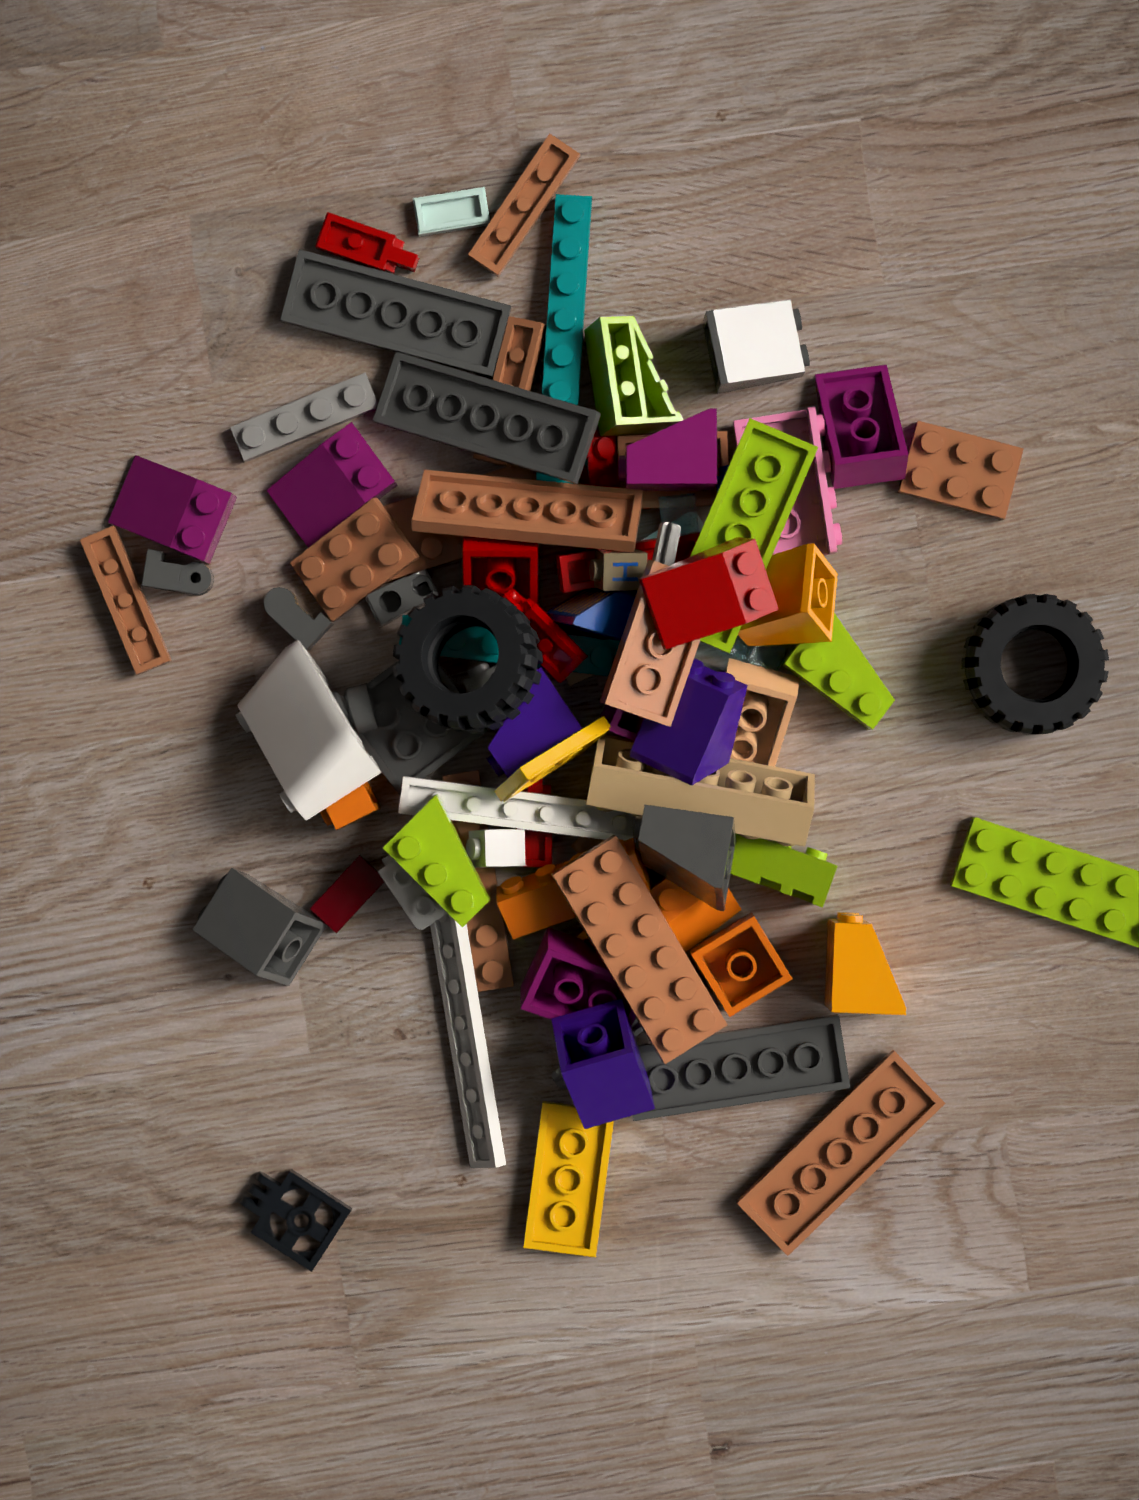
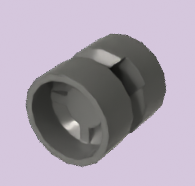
M367 683L346 688L344 695H340L337 691L332 692L351 727L358 734L379 729Z

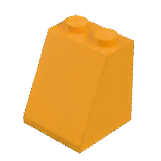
M814 543L773 554L766 572L779 610L742 625L738 636L747 646L832 642L837 572Z
M837 912V919L828 918L824 1005L834 1013L906 1015L905 1003L873 925L863 920V915L853 912Z

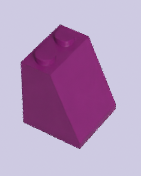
M709 408L628 445L625 456H619L618 482H625V489L643 491H713L717 485V408Z

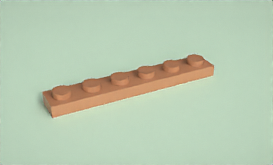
M479 770L442 776L443 781L481 786ZM451 820L465 850L467 840L469 839V831L489 829L486 824ZM475 868L490 897L489 902L467 923L478 992L513 987L514 979L504 919L497 905L498 882L495 868Z

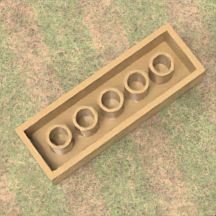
M604 734L598 740L586 805L594 806L596 809L605 812L613 810L626 812L634 817L643 816L644 804L734 817L735 833L740 834L744 838H762L776 841L783 846L799 845L805 847L815 806V774L730 758L729 764L691 786L630 757V752L635 742L633 740Z

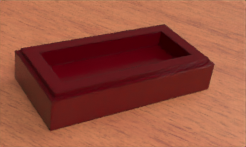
M359 855L315 902L310 910L337 934L385 881L378 871Z

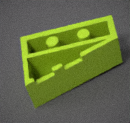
M634 316L599 317L584 330L596 411L601 414L598 422L600 437L652 434L683 421L680 412L675 411L666 391L669 389L665 380H660L651 361L654 357Z
M835 613L832 642L796 644L781 664L867 730L875 728L895 701Z
M438 794L383 847L462 928L489 902L490 897Z
M735 833L736 844L731 868L732 875L772 888L789 896L800 898L823 908L838 867L826 861L827 853L807 847L806 852L803 853L792 849V846H783L773 840L769 841L762 838L747 839Z

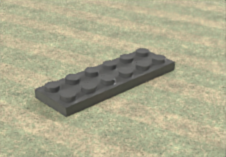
M299 249L280 320L290 325L392 352H400L433 363L493 378L508 317L511 312V305Z
M396 352L373 421L386 427L578 484L601 414L589 408Z
M839 1015L714 1033L667 1064L661 1061L651 1043L638 1045L650 1082L655 1109L633 1115V1121L850 1088Z

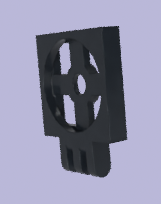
M293 1169L290 1170L282 1184L259 1171L256 1179L267 1186L266 1189L263 1190L259 1186L251 1184L248 1191L259 1200L255 1202L251 1198L243 1196L240 1201L241 1205L260 1217L251 1233L312 1272L352 1208ZM303 1188L310 1192L303 1206L294 1207L281 1199L286 1192L294 1189ZM323 1201L330 1205L333 1213V1226L330 1230L316 1221L315 1212ZM272 1212L285 1219L288 1227L280 1241L272 1230ZM305 1214L309 1220L308 1225L303 1228L298 1227L294 1222L296 1215ZM310 1235L321 1242L320 1246L311 1250L298 1251L292 1249L300 1236Z

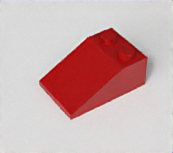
M464 536L463 584L475 585L480 590L487 588L496 592L501 597L514 588L526 600L529 598L535 604H538V543Z
M736 537L639 578L663 649H669L747 624L779 610L756 539Z

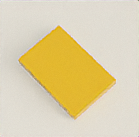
M604 716L521 766L494 792L501 802L507 801L584 753L610 730V724Z

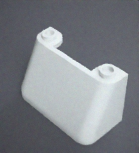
M296 640L285 647L238 703L240 712L235 716L246 733L250 731L253 733L284 789L279 795L287 809L291 813L297 810L307 821L382 772L373 757L369 756L365 751L360 737L351 727L330 691L329 684L327 683L328 680L323 671L302 643Z

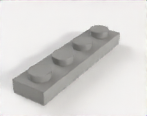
M365 372L230 428L244 462H248L377 409L378 401Z

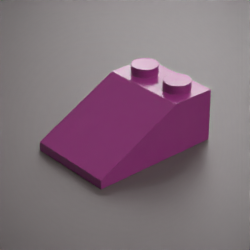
M887 364L815 374L814 379L819 413L823 415L825 423L824 447L825 451L828 450L830 456L831 472L829 473L832 487L838 489L905 479L909 454Z
M351 422L319 445L266 491L309 548L372 498L377 497L380 499L398 485Z
M135 455L108 523L210 564L237 497L231 492Z
M547 928L520 987V1009L552 1020V1018L622 998L632 1026L636 1017L594 946L580 938Z

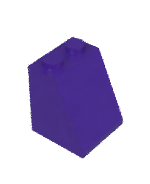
M694 658L671 727L644 718L632 746L630 757L691 786L729 764L748 685L735 680V677L729 673L712 670L704 666L702 661Z
M541 667L537 669L542 674L539 685L532 684L529 691L534 694V697L529 704L524 701L520 704L518 709L521 714L515 719L511 720L507 717L504 720L503 726L500 727L488 747L492 755L486 759L498 777L505 773L507 778H509L521 766L582 729Z
M622 998L552 1018L560 1071L584 1129L655 1109L648 1075Z

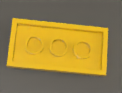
M548 1101L542 1102L523 1248L596 1257L614 1121L584 1129L575 1105Z

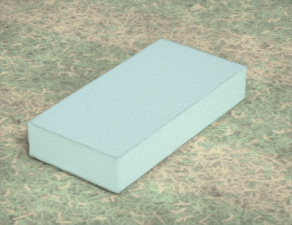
M485 187L413 198L419 237L487 226L490 222Z

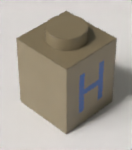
M595 549V559H591L589 563L590 580L594 581V587L603 591L638 590L640 585L639 578L643 576L646 568L648 553L639 549H635L634 552Z

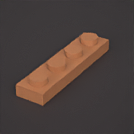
M549 133L468 253V257L499 278L580 158V153Z
M511 316L508 317L493 376L494 381L528 391L531 390L547 328L545 324ZM473 454V458L478 461L511 468V464Z
M113 525L80 539L136 675L171 662L169 652L116 526Z

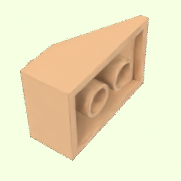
M729 658L725 672L733 675L735 680L748 685L730 758L775 767L797 699L800 677Z

